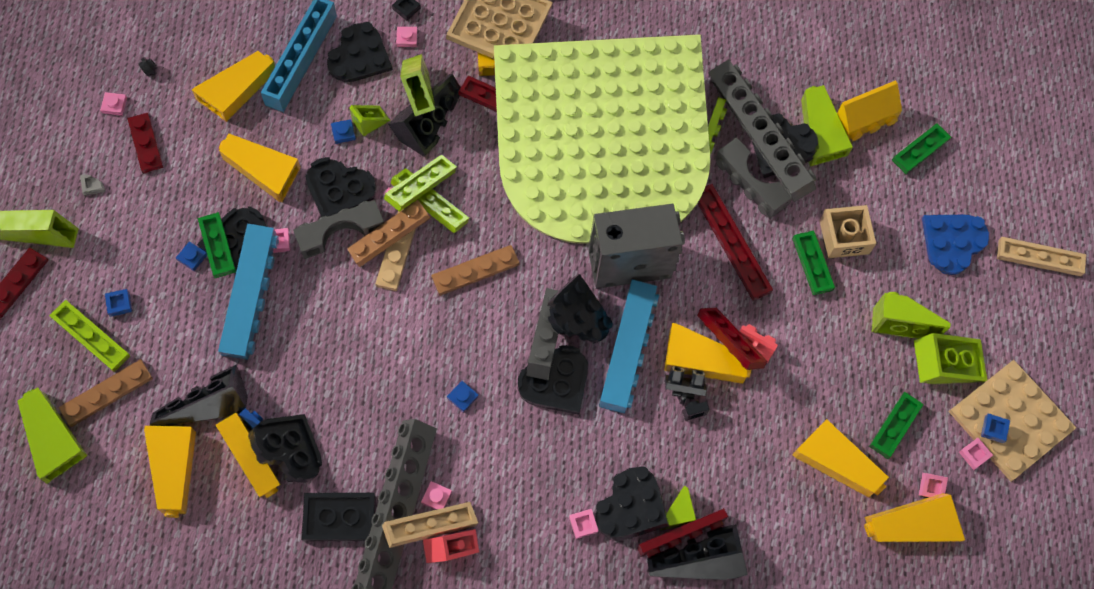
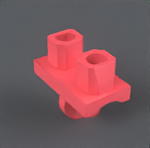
M750 324L747 326L743 325L739 332L769 362L778 346L776 339L770 335L763 337Z

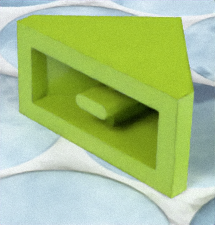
M351 105L349 108L352 122L363 137L390 121L379 105Z
M685 485L666 513L669 527L660 529L661 531L681 527L696 520L689 489Z

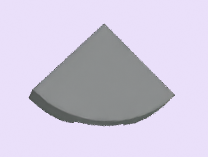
M80 175L84 196L106 192L104 185L98 179L91 175Z

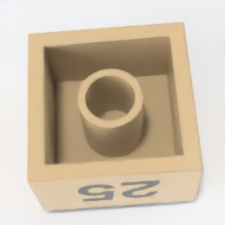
M867 205L825 209L819 221L828 258L868 255L871 253L876 245V240Z

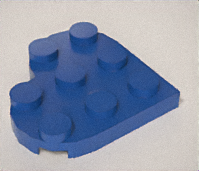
M965 214L923 215L922 217L929 261L943 274H960L970 265L972 255L978 254L988 245L989 232L982 217Z

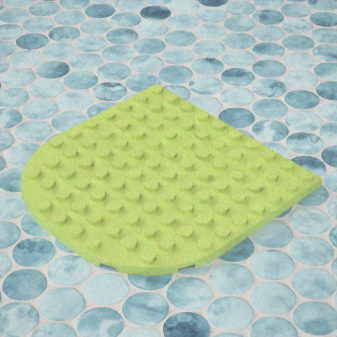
M701 35L494 45L500 175L503 188L513 208L530 226L555 239L571 243L589 244L594 214L674 203L675 211H679L680 223L691 213L703 194L710 170V146Z

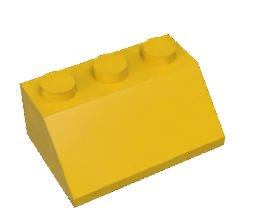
M895 80L842 102L837 114L849 140L856 141L864 133H875L881 126H891L898 121V117L902 112L898 83Z

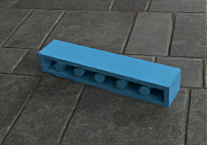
M329 0L312 1L261 91L265 106L281 112L285 111L337 17L334 2Z
M247 223L218 349L222 356L248 360L249 355L254 354V334L258 333L260 328L259 312H263L265 306L263 294L264 290H268L270 278L267 276L269 269H273L274 257L272 254L274 248L277 249L279 243V236H277L274 228Z
M636 280L631 281L599 404L601 408L625 414L626 408L632 407L634 395L630 393L632 387L636 388L639 374L635 373L637 366L641 367L645 354L641 353L642 346H647L650 334L646 333L647 326L652 327L655 315L651 313L652 306L657 307L659 294H656L657 286Z

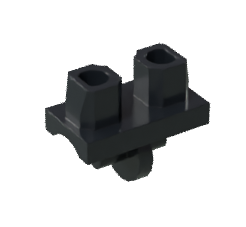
M672 366L669 375H665V389L672 390V396L680 397L679 404H685L686 398L694 400L695 394L706 396L707 388L704 371L693 370L691 379L683 378L684 368Z

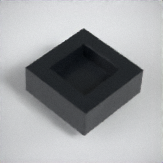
M397 0L392 4V9L407 21L421 9V6L416 0Z
M707 401L688 403L683 411L685 421L706 416L710 410Z

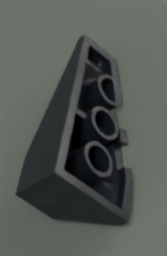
M449 74L432 87L435 110L415 116L410 104L388 124L401 143L422 156H425L438 143L440 137L436 134L440 126L446 127L448 121L445 120V116L448 111L454 110L460 97L459 90L461 87L453 74Z
M237 365L210 377L211 383L203 389L198 386L192 388L191 392L186 395L185 400L176 398L153 412L150 426H167L222 418L242 412L246 408L248 395Z
M737 525L721 527L714 531L710 530L706 532L709 537L700 542L690 539L687 540L688 544L684 549L678 550L674 547L647 558L649 575L655 577L713 580L736 579L748 575Z

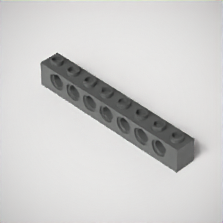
M728 59L710 70L708 74L712 83L722 98L726 100V104L791 199L796 202L816 190L814 182L817 180L811 169L806 170L804 167L806 163L799 153L797 155L794 153L793 149L795 148L791 140L783 137L782 134L784 132L779 123H773L771 112L768 108L764 109L761 106L763 102L757 93H752L751 89L753 88L748 79H742V72L738 65H733ZM766 126L765 129L759 130L761 127ZM774 141L777 142V143L774 144V145H769L771 142H774ZM782 157H788L786 160L780 161ZM792 173H799L797 176H790Z
M417 419L403 420L399 426L396 445L391 452V462L385 472L384 486L378 496L379 503L376 513L372 517V527L365 541V551L362 560L359 562V572L352 589H392L405 544L389 548L382 525L387 521L413 515L437 428ZM372 578L374 579L373 586L371 585Z

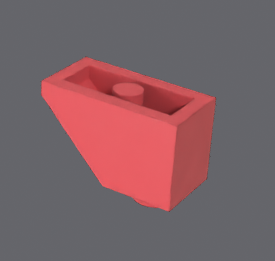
M476 529L423 539L426 563L448 561L479 553Z

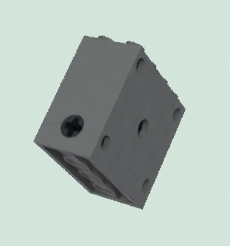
M674 203L593 215L588 252L595 289L631 284L632 280L648 282L672 278L673 272L676 271V263L679 262V254H682V245H685L684 233L679 230L680 214L679 211H675Z

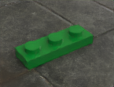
M936 123L895 155L892 161L907 175L951 139V136Z
M217 212L197 218L214 278L236 273L220 213Z
M814 230L794 235L792 240L812 295L833 291L835 286Z
M903 392L869 447L889 459L924 404L908 393Z

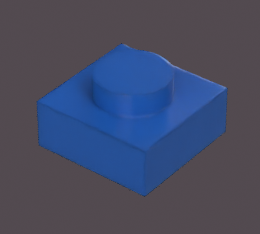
M351 119L331 123L335 144L356 140Z
M189 241L176 256V260L195 271L207 257V253Z
M128 289L105 293L107 313L110 317L132 312Z
M461 381L449 393L447 399L464 413L479 395Z
M246 408L239 414L241 419L251 429L264 420L257 412L253 411L250 413Z
M988 413L984 418L981 437L1005 443L1010 420Z

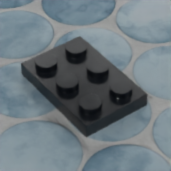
M375 492L304 493L301 540L366 541L372 527V517L375 514Z

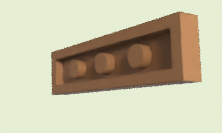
M417 200L347 249L356 264L361 267L431 217L420 201Z
M512 245L432 274L431 277L439 296L519 266L520 262Z
M140 359L58 408L68 425L73 427L153 378Z

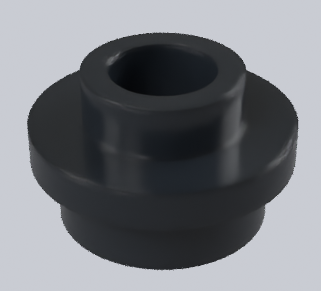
M141 58V62L138 65L148 77L151 75L155 76L157 74L155 70L158 67L151 58Z

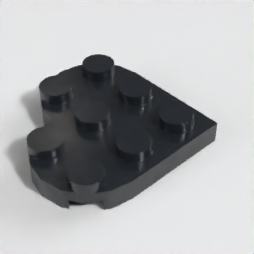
M370 22L357 23L344 28L341 31V46L328 52L327 67L329 73L333 78L345 83L355 82L393 70L381 36Z
M773 114V119L771 120L774 124L779 123L784 132L782 134L783 137L791 140L795 148L793 149L796 155L799 153L805 163L811 161L817 149H819L818 137L814 130L805 123L791 126L782 114ZM766 126L761 127L759 130L765 129ZM776 141L771 142L769 145H774V144H776L777 142H776ZM752 142L763 177L767 178L775 175ZM782 157L780 161H784L788 157Z
M330 157L319 158L312 162L305 176L308 189L321 217L332 216L346 208H354L362 202L373 200L376 196L375 180L368 170L366 172L363 169H357V167L346 168L341 161L331 160Z
M250 206L240 209L233 208L222 218L236 271L247 223L267 227L263 215L257 209ZM202 239L197 245L200 249L206 252L205 244Z
M580 274L574 276L548 302L547 306H550L551 315L548 317V320L558 334H565L569 337L578 335L581 340H588L595 344L605 339L609 329L613 326L611 318L607 316L604 308Z
M571 345L559 346L554 352L549 380L526 376L527 367L521 370L518 376L520 397L527 403L537 407L579 415L588 373V361L578 348Z
M305 414L266 419L259 422L249 432L248 437L251 447L256 454L257 461L261 464L279 465L286 481L306 483L318 475L319 467L322 466V459Z
M644 466L629 468L616 474L613 478V495L599 501L596 505L595 521L601 534L612 538L614 541L627 540L669 527L659 485L654 475Z

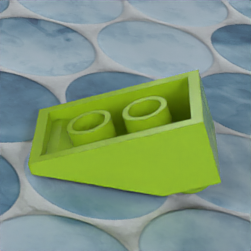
M897 292L884 293L873 307L872 332L918 339L932 333L944 334L951 325V323L907 296L899 295Z
M932 333L914 340L920 383L949 384L987 381L981 339Z

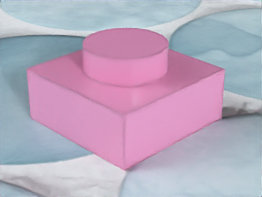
M397 27V47H417V27Z
M105 92L100 111L103 114L123 116L127 96L125 94Z
M275 229L277 236H279V243L277 249L274 248L273 253L291 251L289 229Z
M976 438L959 451L960 455L973 470L993 456L979 438Z
M922 473L919 495L932 497L945 493L948 477Z
M431 481L421 504L435 510L445 508L452 490Z
M592 509L569 515L575 539L598 533Z

